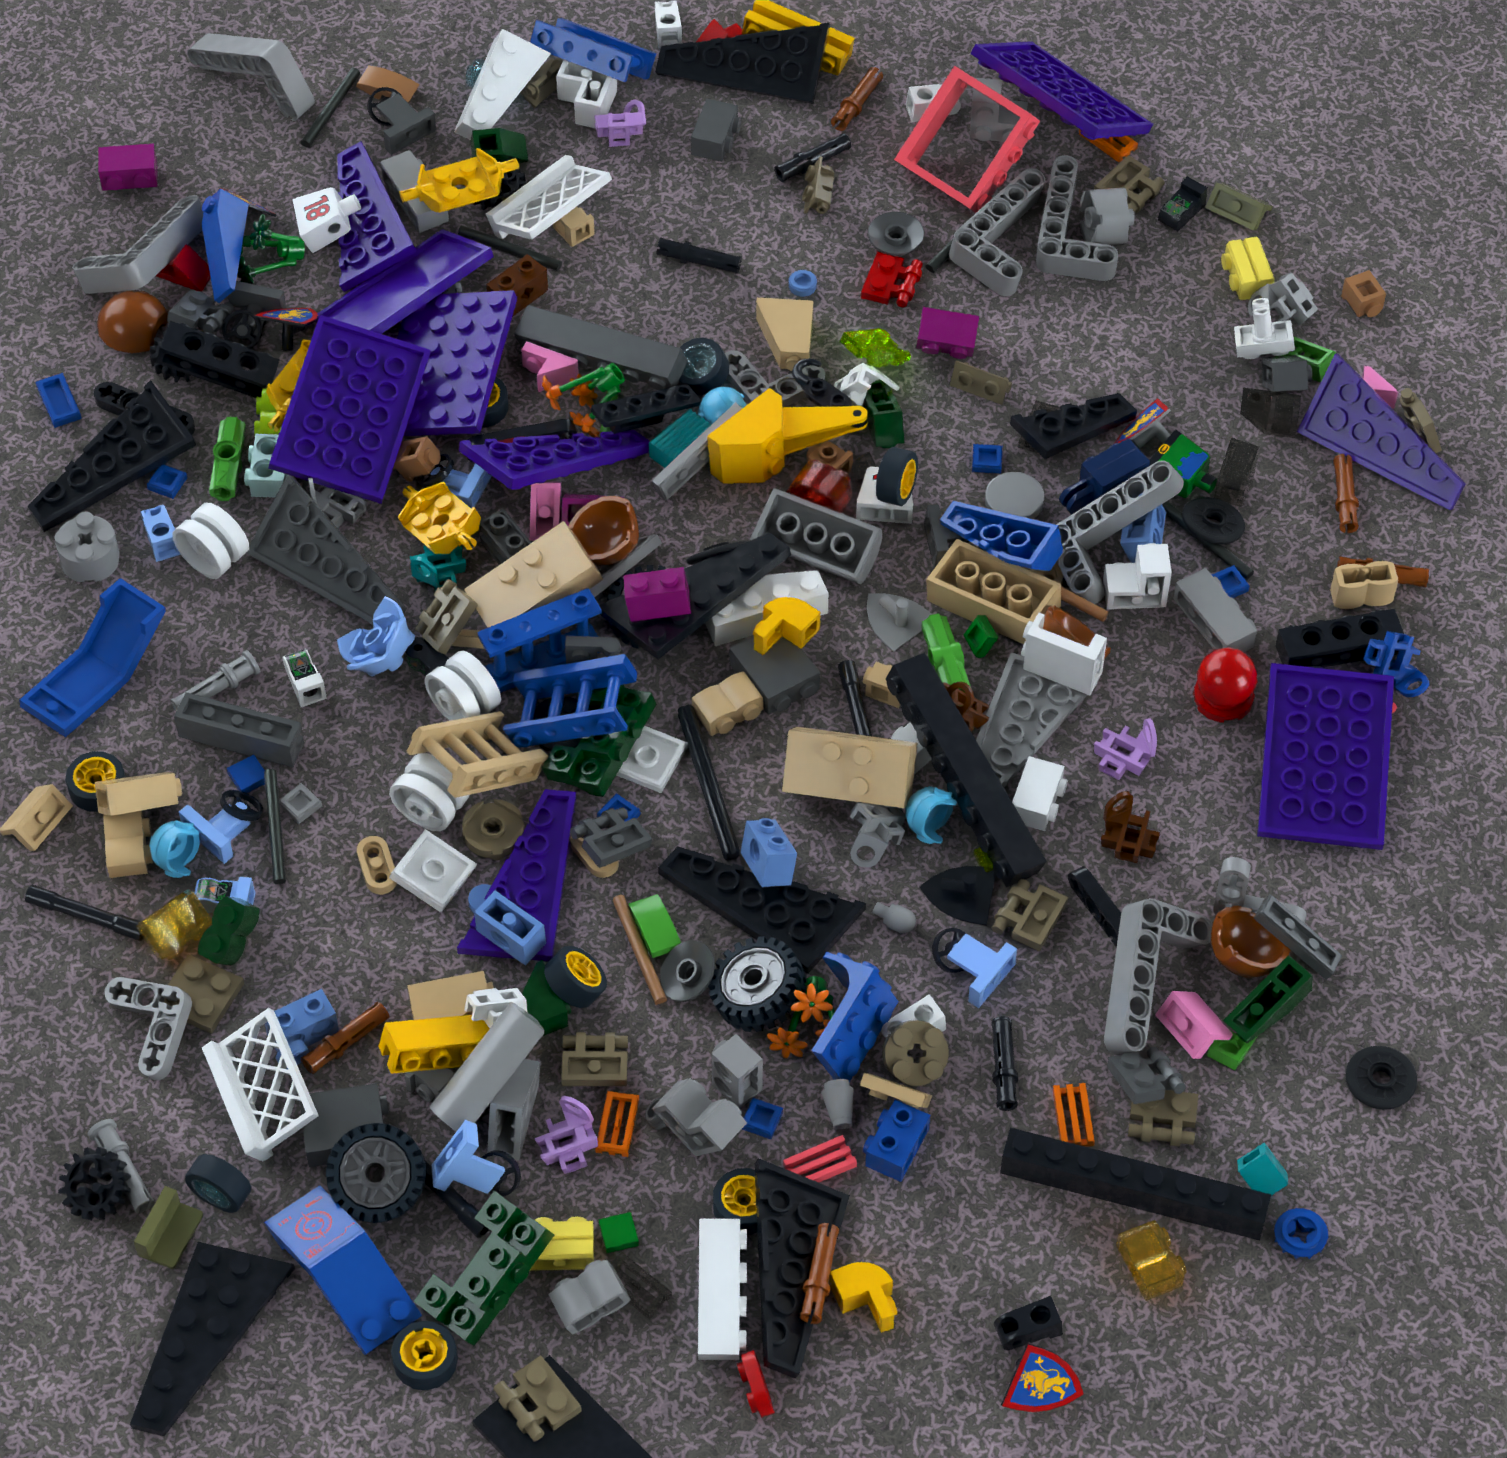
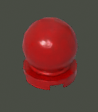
M1231 647L1215 649L1205 656L1198 668L1197 682L1193 691L1198 711L1208 719L1224 723V720H1234L1237 718L1240 720L1244 718L1253 706L1255 699L1254 690L1258 683L1253 659L1243 651Z

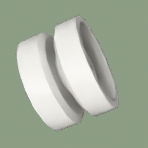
M212 503L202 504L191 515V520L186 519L172 532L173 541L182 557L194 569L210 579H218L231 567V562L238 561L249 550L248 539L239 524L226 511Z
M464 650L455 653L446 661L445 667H437L426 675L424 680L431 700L441 714L449 721L481 715L480 713L488 714L499 706L501 702L500 691L489 671L477 658Z
M428 753L415 755L406 766L405 773L397 778L389 792L393 804L406 818L430 831L439 832L448 827L454 819L456 811L462 808L470 796L454 798L447 791L453 779L452 773L433 755Z

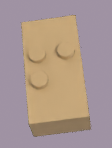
M563 521L464 590L478 604L476 610L488 628L586 588L590 589L602 581L603 577L576 535Z
M959 539L955 540L926 579L927 601L972 622L977 615H986L995 632L1022 644L1026 641L1023 638V633L1029 621L1034 622L1038 613L1045 615L1048 607L1053 605L1057 608L1061 607L1060 583L1021 566L1005 563L992 554Z
M795 727L788 731L782 792L905 808L907 801L912 796L918 743Z

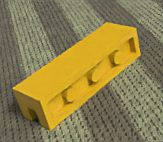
M755 0L753 10H749L744 17L742 35L772 30L795 29V27L817 26L822 23L769 0ZM830 27L821 70L838 76L852 55L855 38Z
M472 1015L386 1022L378 1047L382 1056L389 1055L387 1066L391 1074L456 1068L463 1064L490 1028L484 1020L472 1021Z

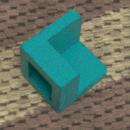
M1265 1142L1237 1160L1238 1172L1252 1190L1268 1193L1272 1196L1289 1184L1286 1170Z

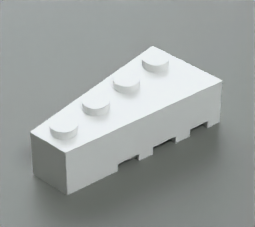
M502 29L491 45L454 132L471 140L472 130L491 129L551 53Z
M819 571L765 575L705 623L714 645L718 646L752 636L755 626L763 620V606L777 598H797L820 611V615L827 614L829 593Z
M699 1219L698 1360H739V1351H746V1330H740V1317H746L747 1296H740V1283H747V1263L740 1262V1249L747 1250V1229H740V1219Z

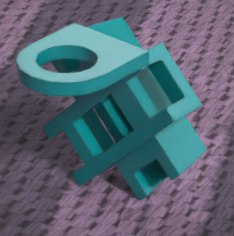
M423 546L424 554L410 556L412 576L416 578L417 582L423 581L434 586L435 591L438 587L443 586L439 582L447 579L457 584L455 574L463 573L466 570V559H462V546H457L449 554H434L426 546ZM443 559L445 561V563L433 565L432 563L434 561H439Z

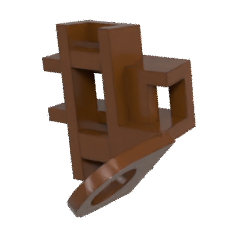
M960 681L949 685L943 682L970 731L974 730V727L979 729L989 721V717L982 714L989 708V705L975 698L971 687L967 683Z
M1123 791L1112 797L1105 806L1103 819L1105 820L1106 831L1101 836L1102 847L1114 849V858L1133 863H1138L1139 856L1152 859L1156 851L1160 832L1147 829L1151 811L1146 810L1144 817L1131 814L1133 795L1129 791ZM1125 799L1122 804L1113 808L1118 801ZM1128 825L1141 827V830L1128 828Z

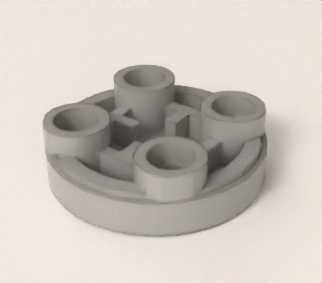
M1006 472L996 476L988 484L985 493V504L987 509L1034 519L1043 510L1044 491L1041 484L1032 476L1021 472Z

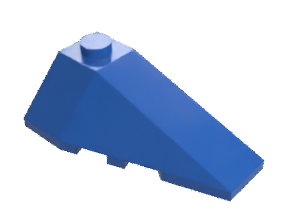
M219 189L213 196H208L202 205V211H204L202 229L214 301L220 303L235 290L249 206L248 203L223 189Z
M952 501L940 518L941 525L1005 563L1030 569L1050 571L1063 553L1059 525L957 501Z

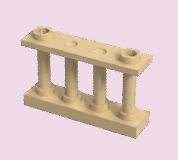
M501 711L418 727L413 733L412 741L406 751L409 755L430 752L452 773L453 778L447 791L454 798L534 781L538 778L544 762L549 757L542 749L522 752L498 730L504 717ZM491 739L507 756H501L485 740ZM465 744H472L487 760L482 761ZM450 747L467 764L461 765L445 748Z

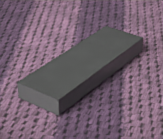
M1271 894L1262 901L1254 919L1327 980L1333 975L1342 955Z

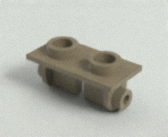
M549 59L539 68L520 92L534 108L557 89L556 76L564 59Z
M821 156L814 166L810 165L805 174V181H808V184L802 195V201L805 202L804 213H807L810 208L815 209L820 214H824L830 209L832 192L829 191L833 188L835 173L832 167L822 165L823 157Z
M956 360L950 386L1002 405L1005 394L1011 390L1012 382L1007 377L1003 378L971 366L967 362L963 363Z

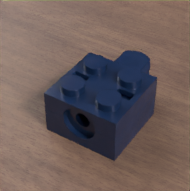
M1129 438L1120 443H1114L1106 451L1096 456H1090L1081 464L1079 482L1064 489L1060 495L1059 502L1072 515L1149 467L1150 460Z

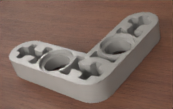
M735 350L725 353L728 361L733 363L729 365L727 379L739 393L745 396L743 399L747 404L757 398L759 392L761 395L768 388L782 396L783 407H787L806 397L801 386L793 379L792 373L768 384L743 353ZM810 365L802 369V373L807 376L825 380V371L822 367ZM745 380H753L756 382V385L745 387L741 383ZM784 387H792L796 390V392H794L793 394H784L783 392H781V389Z
M1237 857L1224 859L1213 906L1215 915L1225 907L1232 906L1252 908V912L1257 913L1264 898L1246 895L1251 865L1246 860ZM1280 902L1305 923L1307 915L1303 908Z
M116 977L105 988L106 1000L122 1010L154 1015L138 1066L141 1073L148 1078L162 1080L172 1069L191 1011V997L188 993L175 986ZM125 989L132 994V998L126 995H119L117 997V994ZM148 991H154L153 1001L149 1005L143 1006V996ZM165 998L169 1001L174 1002L178 999L180 1000L179 1004L173 1005V1007H171L164 1001ZM166 1026H171L170 1037L165 1041H160L159 1033ZM158 1046V1047L164 1049V1051H161V1050H159V1049H158V1051H157V1050H156V1047ZM160 1061L158 1066L151 1068L152 1062Z

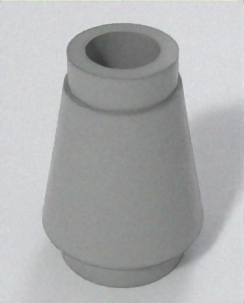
M847 1079L827 1081L823 1084L824 1090L821 1094L833 1124V1129L851 1128L853 1126L854 1088L850 1086Z

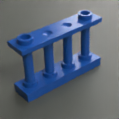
M558 18L556 26L536 20L530 43L551 53L553 56L622 82H627L629 74L645 80L648 79L657 54L564 18Z
M586 588L477 632L489 657L494 659L493 663L484 667L495 680L500 693L516 687L513 683L516 672L566 664V636L598 637L591 623H588V619L601 614L602 610L590 589ZM576 624L577 629L561 635V629ZM549 635L548 641L533 646L534 640ZM521 646L522 651L508 657L505 656L506 651Z
M626 654L516 672L513 683L525 699L521 720L518 723L504 725L503 731L517 748L626 731L628 725L616 709L620 685L635 683L638 673ZM607 687L603 709L588 711L592 690ZM579 692L575 713L561 715L565 694ZM552 697L548 718L533 720L537 699Z

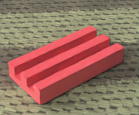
M841 1135L784 1159L783 1166L786 1170L802 1175L845 1157L846 1160L806 1176V1178L820 1183L857 1167V1160L851 1155V1149L845 1144V1138ZM833 1150H836V1151H834V1152H832V1153H829V1154H827V1155H825V1156H822V1157H820V1158H818V1159H815V1160H813V1161H810V1160H812V1159H814V1158H817V1157H819V1156H821V1155H824V1154H826V1153H828V1152H831V1151H833ZM807 1161H810V1162H808V1163H806V1164H803V1165H801V1166L796 1167V1168L793 1169V1167H795V1166H798V1165H800V1164H802V1163H805V1162H807Z

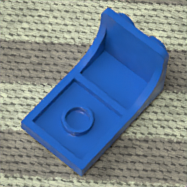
M826 952L823 960L841 984L848 988V991L811 1051L833 1079H847L850 1082L853 1076L857 1074L860 1064L868 1051L874 1046L883 1025L890 1020L892 1012L899 1001L891 992L892 987L880 977V971L876 966L866 961H863L862 964L855 962L849 956L840 952L837 955Z

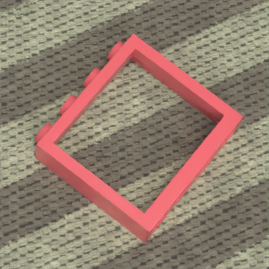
M954 66L894 160L976 213L992 199V195L997 187H1000L1005 182L1008 170L1013 163L1020 159L1023 152L1022 149L1027 141L1035 136L1033 132L1040 123V120ZM967 85L1020 117L969 198L917 165Z

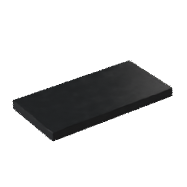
M550 1355L544 1360L581 1405L582 1412L554 1431L546 1421L539 1426L544 1431V1435L535 1442L528 1433H522L516 1425L518 1420L510 1410H505L498 1402L499 1398L472 1421L473 1426L504 1458H652ZM515 1384L510 1389H515L516 1387H518V1385ZM528 1398L521 1402L528 1412L536 1410Z

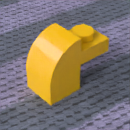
M792 597L777 598L763 606V620L753 630L754 650L764 655L781 637L802 649L820 630L821 612L808 603Z
M856 1262L830 1271L829 1285L842 1314L868 1305L881 1333L894 1328V1316L897 1315V1308L893 1298L890 1296L893 1290V1280L884 1269L872 1263Z

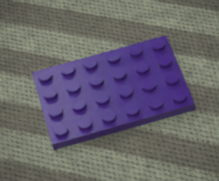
M1032 41L975 44L972 49L971 55L979 59L978 63L981 66L995 70L999 73L998 77L1001 80L1018 86L1020 93L1040 101L1039 105L1042 108L1059 114L1061 121L1071 126L1075 125L1081 130L1080 133L1088 139H1109V137L1148 134L1153 126L1150 121Z
M514 290L439 294L402 320L397 339L431 350L404 436L476 434L481 432L517 302Z
M320 315L268 469L289 474L309 481L308 478H313V483L382 504L431 350Z
M1271 663L1257 829L1258 837L1377 850L1383 849L1394 676Z

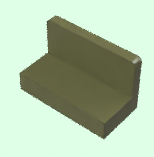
M1216 182L1205 208L1256 231L1265 211H1271L1273 206L1227 184Z
M164 1186L134 1241L138 1256L174 1269L203 1218V1212L180 1203L177 1190Z

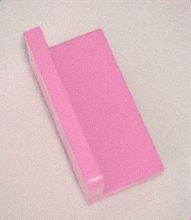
M1172 991L1155 1014L1193 1059H1201L1214 1040H1230L1233 1036V1033L1196 992Z

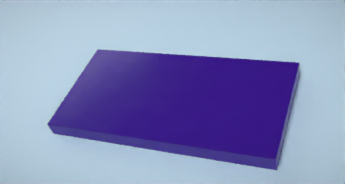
M442 229L416 246L417 252L372 276L317 313L318 319L320 315L382 334L492 259L494 255L491 247Z

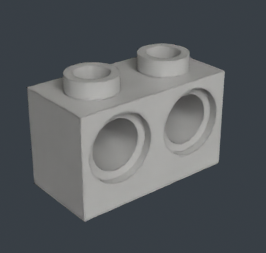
M737 1034L727 1041L722 1040L712 1051V1085L740 1109L763 1090V1059Z

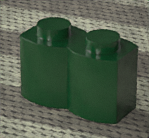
M229 896L222 898L213 912L212 925L206 929L200 939L198 954L216 964H235L244 951L246 936L253 931L258 922L260 909L241 898Z

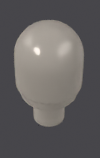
M877 902L872 911L873 914L884 919L883 924L887 925L886 927L901 934L911 932L916 925L914 913L898 904H891L888 907Z

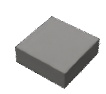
M300 783L279 799V806L297 824H300L321 808L322 802Z

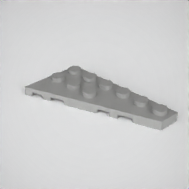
M1012 652L986 716L989 717V721L981 726L976 739L1003 787L1026 764L1028 757H1032L1087 696V694L1024 670V656Z

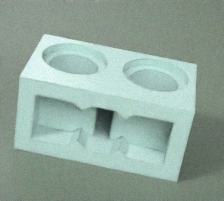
M255 434L254 445H249L248 461L251 465L250 468L245 469L244 482L245 486L250 487L251 497L275 498L287 474L268 469L279 436L277 434Z

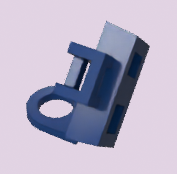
M1387 631L1384 641L1370 639L1363 660L1367 664L1375 666L1373 674L1394 676V689L1403 696L1415 697L1424 693L1429 687L1428 678L1419 669L1409 664L1412 654L1420 655L1421 652L1412 646L1414 637ZM1375 648L1379 649L1377 656L1373 657ZM1395 650H1398L1399 652L1396 660H1392ZM1417 681L1422 682L1421 686L1417 689L1407 690L1410 684Z

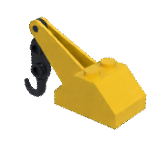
M802 359L793 366V379L801 386L806 397L819 407H783L782 396L768 388L707 436L710 472L723 484L763 483L773 475H777L785 467V455L865 429L868 425L867 410L862 406H852L850 397L827 381L820 378H811L802 373V369L806 366L821 367L822 365L816 359Z

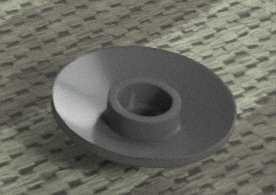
M887 212L879 215L871 222L868 229V238L872 246L878 251L888 255L900 256L915 251L921 245L924 238V229L919 220L910 214Z
M689 940L680 943L669 952L660 971V983L664 993L669 998L677 1002H687L697 998L706 990L715 970V959L711 949L700 941Z

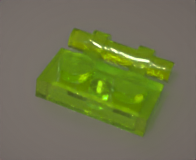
M881 328L844 332L839 341L857 358H866L870 366L874 365L878 368L886 367L888 364L898 366L911 359L910 352L897 348L898 344L890 338V334Z

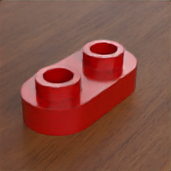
M752 1350L741 1354L742 1361L737 1363V1367L743 1383L749 1381L752 1392L746 1393L752 1413L759 1412L761 1418L774 1414L772 1400L755 1351Z

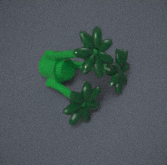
M265 214L260 215L259 221L253 222L255 232L251 233L250 236L243 237L241 254L243 253V247H251V245H253L254 250H257L258 247L264 250L265 246L277 247L278 256L283 257L284 260L253 268L250 265H246L244 257L240 255L237 277L241 278L240 282L253 284V278L256 274L285 266H296V260H302L305 253V245L302 238L272 232L271 229H268L271 220L265 221ZM270 238L277 239L279 241H270Z

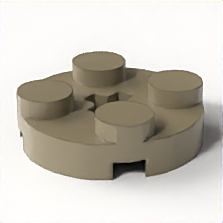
M494 800V803L484 804L482 801L473 805L466 812L462 822L463 840L469 850L478 856L491 858L492 860H501L506 855L511 854L516 840L519 836H522L525 830L519 809L504 800ZM499 825V831L496 833H489L486 828Z
M909 1020L899 1024L897 1028L893 1029L891 1034H888L882 1048L883 1062L887 1070L898 1081L911 1086L926 1085L940 1078L947 1065L949 1056L948 1044L942 1031L930 1023L920 1020ZM914 1044H919V1049L923 1050V1056L919 1057L918 1062H914L913 1057L907 1054L908 1050L914 1048Z

